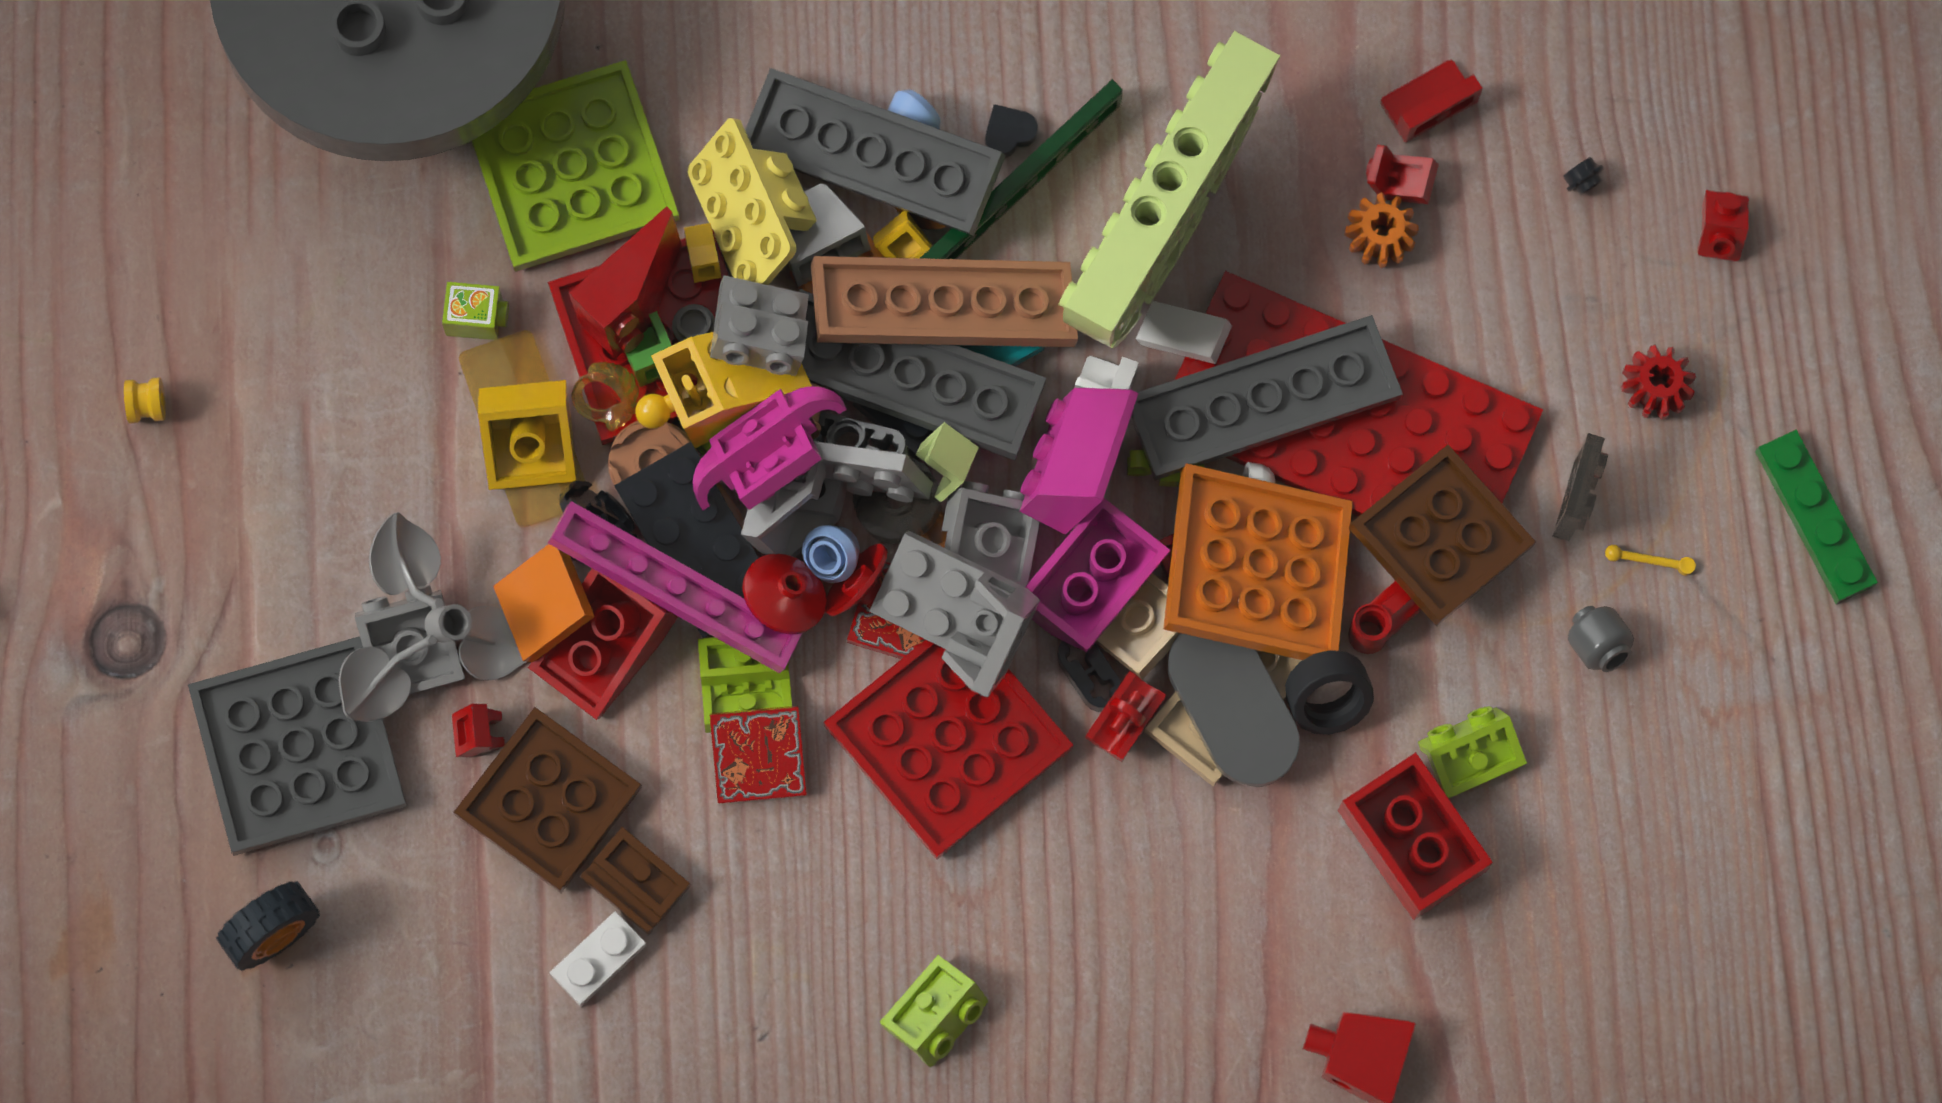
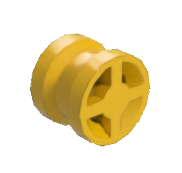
M161 377L151 378L147 383H138L134 379L124 381V404L129 424L138 423L142 418L149 417L154 421L165 420L166 404Z

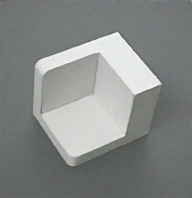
M1088 356L1080 377H1077L1074 388L1131 389L1137 375L1139 362L1122 357L1118 366L1099 358Z

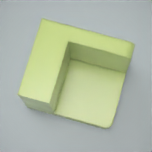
M945 422L920 444L916 456L943 475L934 495L940 502L944 501L964 483L979 449L977 445Z

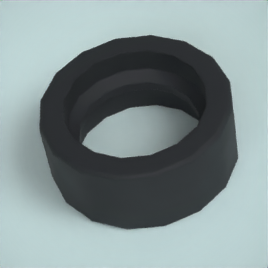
M1329 650L1311 655L1299 662L1290 672L1285 683L1286 698L1294 719L1302 729L1313 734L1331 735L1350 729L1359 724L1369 713L1374 702L1373 686L1364 665L1358 657L1346 651ZM1336 681L1352 683L1351 688L1342 697L1324 704L1306 702L1307 698L1316 689L1327 683Z

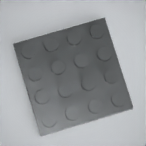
M360 636L188 684L231 853L234 856L407 807L384 719L359 722L348 719L343 712L339 689V673L346 657L353 651L363 648Z

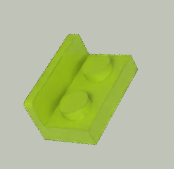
M1486 706L1478 708L1467 715V720L1453 726L1452 724L1437 726L1427 733L1428 737L1418 741L1420 750L1428 756L1437 783L1448 799L1527 764L1510 716L1497 707Z
M937 955L879 1023L886 1031L914 1051L931 1068L939 1059L945 1057L951 1051L954 1042L968 1025L973 1024L979 1019L983 1008L988 1003V998L972 979Z

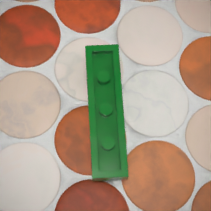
M1797 429L1759 446L1755 453L1835 604L1875 587L1878 581Z

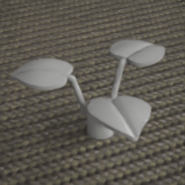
M400 513L390 515L376 532L369 554L370 573L377 586L384 593L397 595L409 589L413 597L432 607V610L425 619V630L428 635L423 640L396 654L391 660L382 649L373 646L359 648L346 657L339 673V689L343 712L348 719L354 721H375L396 712L407 700L411 689L409 675L396 666L404 659L429 645H434L436 642L445 643L463 639L458 649L459 660L470 675L481 680L502 678L526 663V661L522 660L503 610L493 606H478L468 611L463 606L457 604L444 606L441 599H434L417 588V586L428 585L435 579L441 565V556L433 538L425 530L407 520Z

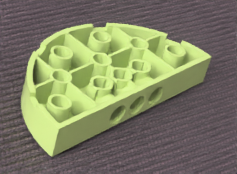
M1236 31L1232 33L1226 45L1220 41L1217 43L1207 62V65L1211 67L1207 76L1203 78L1198 75L1186 96L1189 101L1183 111L1177 109L1165 131L1168 135L1163 144L1156 143L1144 165L1147 169L1141 180L1137 177L1134 178L1123 198V201L1126 203L1120 214L1114 212L1102 232L1104 239L1099 248L1097 249L1093 246L1088 252L1080 268L1083 273L1077 284L1071 281L1064 291L1059 305L1064 308V323L1111 348L1118 346L1134 328L1142 315L1143 302L1151 304L1201 222L1202 214L1210 199L1207 197V194L1210 191L1216 195L1257 114L1259 109L1257 105L1262 96L1260 91L1265 93L1269 87L1280 58L1279 54Z

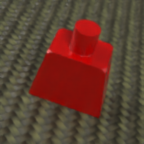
M1343 1012L1335 1031L1310 1024L1302 1049L1327 1057L1322 1073V1078L1369 1103H1392L1416 1023Z

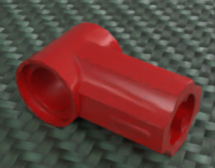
M1394 581L1369 604L1359 607L1355 612L1348 632L1349 642L1360 653L1374 654L1382 650L1387 640L1418 614L1421 609L1401 586ZM1363 622H1372L1379 627L1381 633L1375 636L1367 635L1361 630L1359 625Z

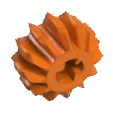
M1381 192L1377 194L1375 205L1364 197L1359 203L1360 210H1350L1348 220L1352 224L1345 227L1344 235L1354 239L1349 246L1351 253L1364 251L1362 257L1363 264H1368L1372 256L1377 257L1378 265L1382 269L1387 265L1388 256L1399 264L1404 259L1403 251H1413L1416 242L1411 237L1418 234L1419 226L1409 222L1414 215L1412 208L1399 210L1401 204L1400 197H1395L1391 204H1387L1385 196ZM1376 225L1385 226L1384 232L1389 230L1388 235H1378L1379 229L1375 230Z

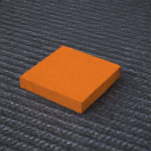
M550 544L493 586L522 660L526 662H535L595 617L570 555Z

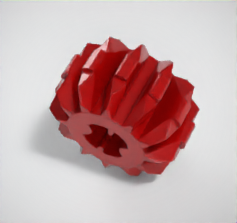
M1656 345L1649 347L1647 356L1637 351L1632 357L1633 364L1625 365L1622 374L1628 380L1621 385V391L1633 394L1628 401L1629 408L1636 407L1640 403L1645 406L1642 411L1644 418H1648L1653 409H1656L1661 420L1667 419L1670 409L1679 414L1685 408L1684 401L1691 400L1694 396L1695 391L1689 385L1695 381L1696 374L1690 371H1683L1689 363L1688 357L1680 358L1678 361L1672 359L1675 354L1673 347H1668L1664 356L1660 354ZM1662 378L1666 382L1665 386L1659 384L1655 387L1652 385L1651 380L1657 381Z

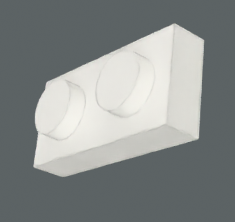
M615 911L549 973L571 998L582 1007L647 945Z

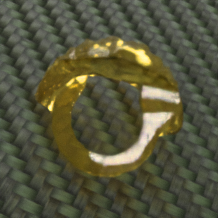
M596 362L589 366L588 374L581 376L575 382L571 393L572 404L584 418L594 422H605L607 429L612 432L632 419L638 403L639 388L636 385L634 375L629 373L626 368L615 363ZM593 381L607 384L620 397L621 403L605 410L594 409L583 399V387Z

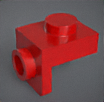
M1378 144L1374 157L1368 161L1366 179L1368 185L1376 194L1381 192L1384 194L1385 200L1393 201L1395 197H1400L1401 202L1429 204L1439 165L1434 158L1396 155L1392 153L1387 145Z
M1706 190L1702 206V232L1697 247V254L1699 256L1729 261L1740 260L1748 233L1749 196Z

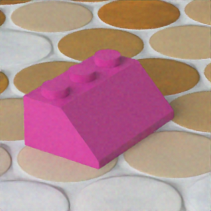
M1074 388L1062 400L1055 399L1045 418V422L1050 424L1047 434L1042 435L1033 452V457L1038 459L1034 470L1032 469L1027 474L1020 492L1025 497L1020 512L1066 535L1103 501L1139 393L1131 389Z
M1103 498V501L1076 525L1025 586V588L1029 589L1040 599L1032 620L1050 635L1087 652L1167 557L1170 549Z

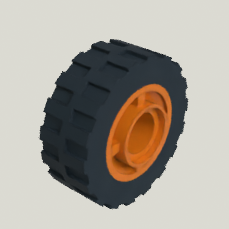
M289 881L264 892L261 896L253 899L245 907L237 911L224 924L223 928L219 930L216 940L238 970L252 969L276 957L282 951L292 946L300 937H303L316 923L320 916V911L298 881Z

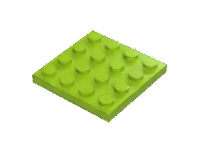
M627 60L533 88L527 98L508 117L493 129L472 141L515 272L634 235L666 206L673 212L675 221L680 220Z

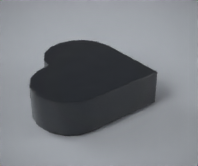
M994 104L985 134V146L1006 155L1005 158L1010 157L1017 147L1030 146L1035 141L1038 133L1036 119L1027 112Z

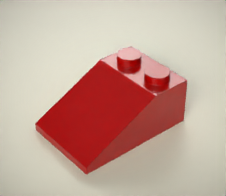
M667 206L569 292L579 324L614 359L623 351L625 353L631 352L643 340V333L651 322L649 314L655 312L682 244L673 212Z
M591 568L582 582V586L595 617L535 662H531L528 668L594 719L598 720L659 647L678 616Z

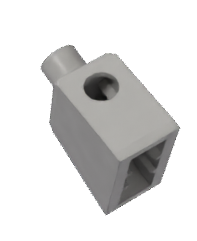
M818 184L807 191L802 186L817 221L808 231L789 229L797 249L788 264L798 287L812 280L811 263L814 256L857 257L871 250L862 222L826 184Z

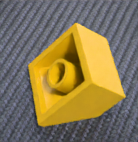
M566 380L479 388L478 419L489 490L576 481L572 421Z

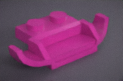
M802 387L787 394L779 389L710 438L709 441L712 447L700 459L693 476V491L702 510L710 506L707 495L710 489L721 480L731 491L736 489L739 499L751 510L762 501L770 499L776 491L790 481L808 472L813 465L822 460L811 436L812 433L818 430L812 416L822 410H833L841 414L846 410L842 398L834 391L823 387Z

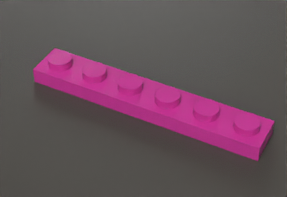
M572 501L565 508L548 541V544L778 673L785 669L802 633L783 634L766 627L751 613L744 598Z

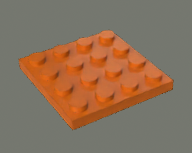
M1186 463L1180 474L1163 629L1299 660H1304L1315 653L1329 650L1339 651L1350 534L1349 526L1351 523L1353 501Z

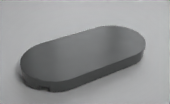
M1180 633L1175 639L1169 654V678L1214 764L1226 778L1234 782L1237 781L1240 784L1251 787H1264L1277 782L1288 773L1297 757L1299 733L1289 710L1258 653L1254 649Z

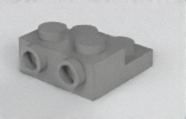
M724 275L719 288L710 357L724 360L731 365H747L766 369L777 375L788 374L796 376L805 353L808 329L806 314L809 294Z
M964 481L962 488H957L948 496L942 531L947 532L944 548L1025 587L1029 581L1040 524L1039 521L1020 512L1025 495L1012 490H1004L1003 496L988 494L989 485Z
M430 585L417 587L421 592L430 597L441 599L445 606L441 590L432 592ZM409 590L404 592L406 599L390 604L387 596L361 603L363 611L355 613V621L363 648L369 646L380 648L391 660L396 654L427 637L425 619L432 610V607L413 597ZM455 641L436 642L434 645H429L404 659L396 666L404 670L411 679L409 694L465 679Z

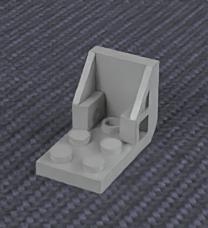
M814 441L822 460L813 465L808 472L796 477L776 491L770 499L762 501L751 510L748 509L741 535L763 555L779 553L796 557L802 552L803 541L811 530L822 525L833 526L840 520L847 491L861 496H871L873 491L887 493V496L894 500L912 502L913 497L929 499L933 482L906 454ZM823 484L826 487L825 494L819 498L821 487Z
M908 530L901 540L869 612L944 648L945 651L942 659L971 690L988 698L1004 679L1040 599L1029 589Z

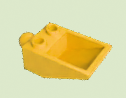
M713 332L689 337L651 355L668 395L664 397L658 394L643 396L636 405L635 414L641 425L649 429H657L667 423L671 412L676 411L683 429L693 446L697 448L710 442V438L779 389L787 394L799 388L812 385L802 363L797 375L793 376L788 374L777 375L766 369L747 365H731L724 360L711 358ZM692 380H697L696 386L693 384Z

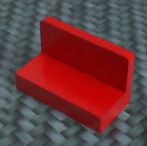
M1449 59L1381 98L1380 105L1404 142L1407 143L1478 103L1483 87L1474 74L1465 79L1455 62Z

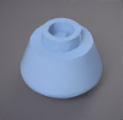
M910 89L900 90L894 94L888 111L940 129L941 119L938 113L920 94Z
M822 525L814 528L806 535L802 545L803 559L807 567L820 580L827 583H839L848 579L856 569L860 546L856 536L850 530L841 526Z

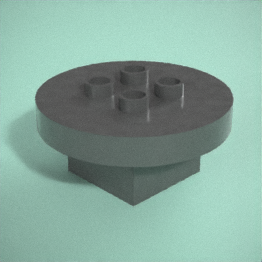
M210 0L217 33L235 76L250 98L268 117L295 137L317 148L341 156L372 161H403L433 156L473 141L493 129L527 98L541 79L558 43L565 9V0Z

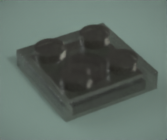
M1588 433L1579 448L1571 469L1553 537L1570 541L1575 530L1583 531L1586 521L1590 519L1597 495L1589 492L1590 489L1595 490L1598 479L1602 478L1608 459V454L1601 452L1605 440L1604 437Z

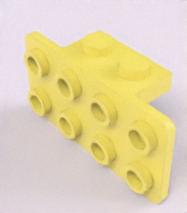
M729 118L688 167V176L709 223L711 222L715 238L732 277L769 285L796 253V243L789 229L808 231L817 221L787 153L753 149L741 121Z

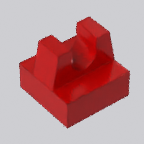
M469 704L453 713L452 723L456 757H474L477 754L495 751L504 747V737H493L490 735L489 725L502 721V711L488 709L487 704Z

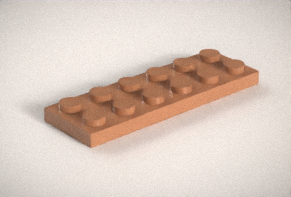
M814 256L811 263L817 342L1075 347L1078 341L1077 329L1064 323V308L1059 305L1064 291L1072 281L1070 262Z

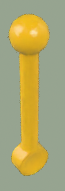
M1609 545L1605 550V556L1610 561L1625 559L1675 568L1684 576L1690 575L1696 568L1695 561L1690 557H1684L1679 561L1624 551L1617 545Z

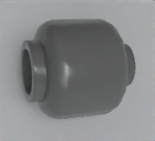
M1587 606L1575 614L1572 619L1574 624L1568 633V641L1588 669H1602L1603 672H1610L1622 666L1630 658L1634 637L1614 608Z

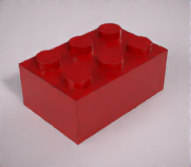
M1416 752L1344 799L1339 806V814L1413 920L1486 873L1493 864V861Z

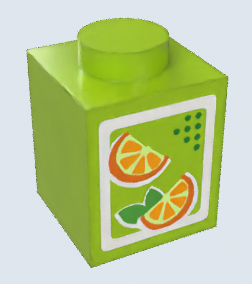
M447 282L442 319L446 336L498 340L499 327H507L509 302L503 301L499 286Z

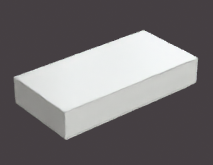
M1152 301L1136 340L1146 347L1216 364L1232 325L1224 318Z

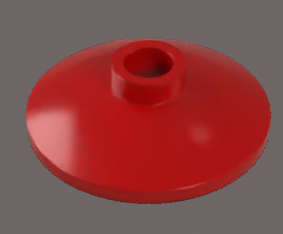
M879 543L864 550L859 554L854 573L845 581L833 584L826 597L825 612L828 615L836 616L849 610L860 601L867 605L875 599L881 587L878 579L884 569L888 550L885 546Z
M768 554L755 560L745 573L743 579L745 602L755 618L766 627L783 634H801L816 626L823 617L826 609L824 586L820 578L803 561L786 554Z

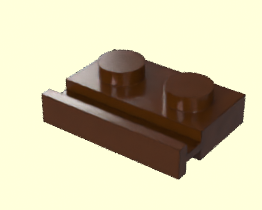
M623 827L596 856L587 870L583 871L580 875V878L648 935L651 934L654 927L660 920H663L691 887V884Z

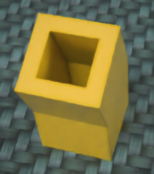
M711 222L684 227L694 283L721 278Z

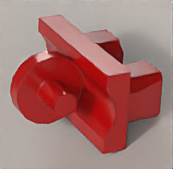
M1129 671L1085 735V738L1120 762H1123L1165 700L1166 694L1150 686L1136 674Z

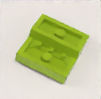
M716 637L698 639L705 733H711V713L792 706L789 663H787L781 673H778Z

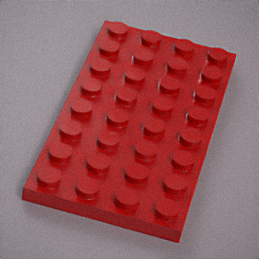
M1225 270L1205 313L1227 319L1232 325L1217 362L1213 364L1185 356L1175 380L1346 323ZM1382 339L1403 393L1400 400L1225 457L1243 466L1247 462L1262 464L1273 472L1275 480L1293 488L1353 501L1351 513L1359 517L1446 445H1449L1494 496L1503 503L1543 409Z

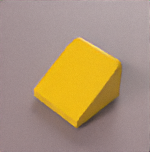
M907 211L900 213L873 236L874 246L885 258H920L933 246Z

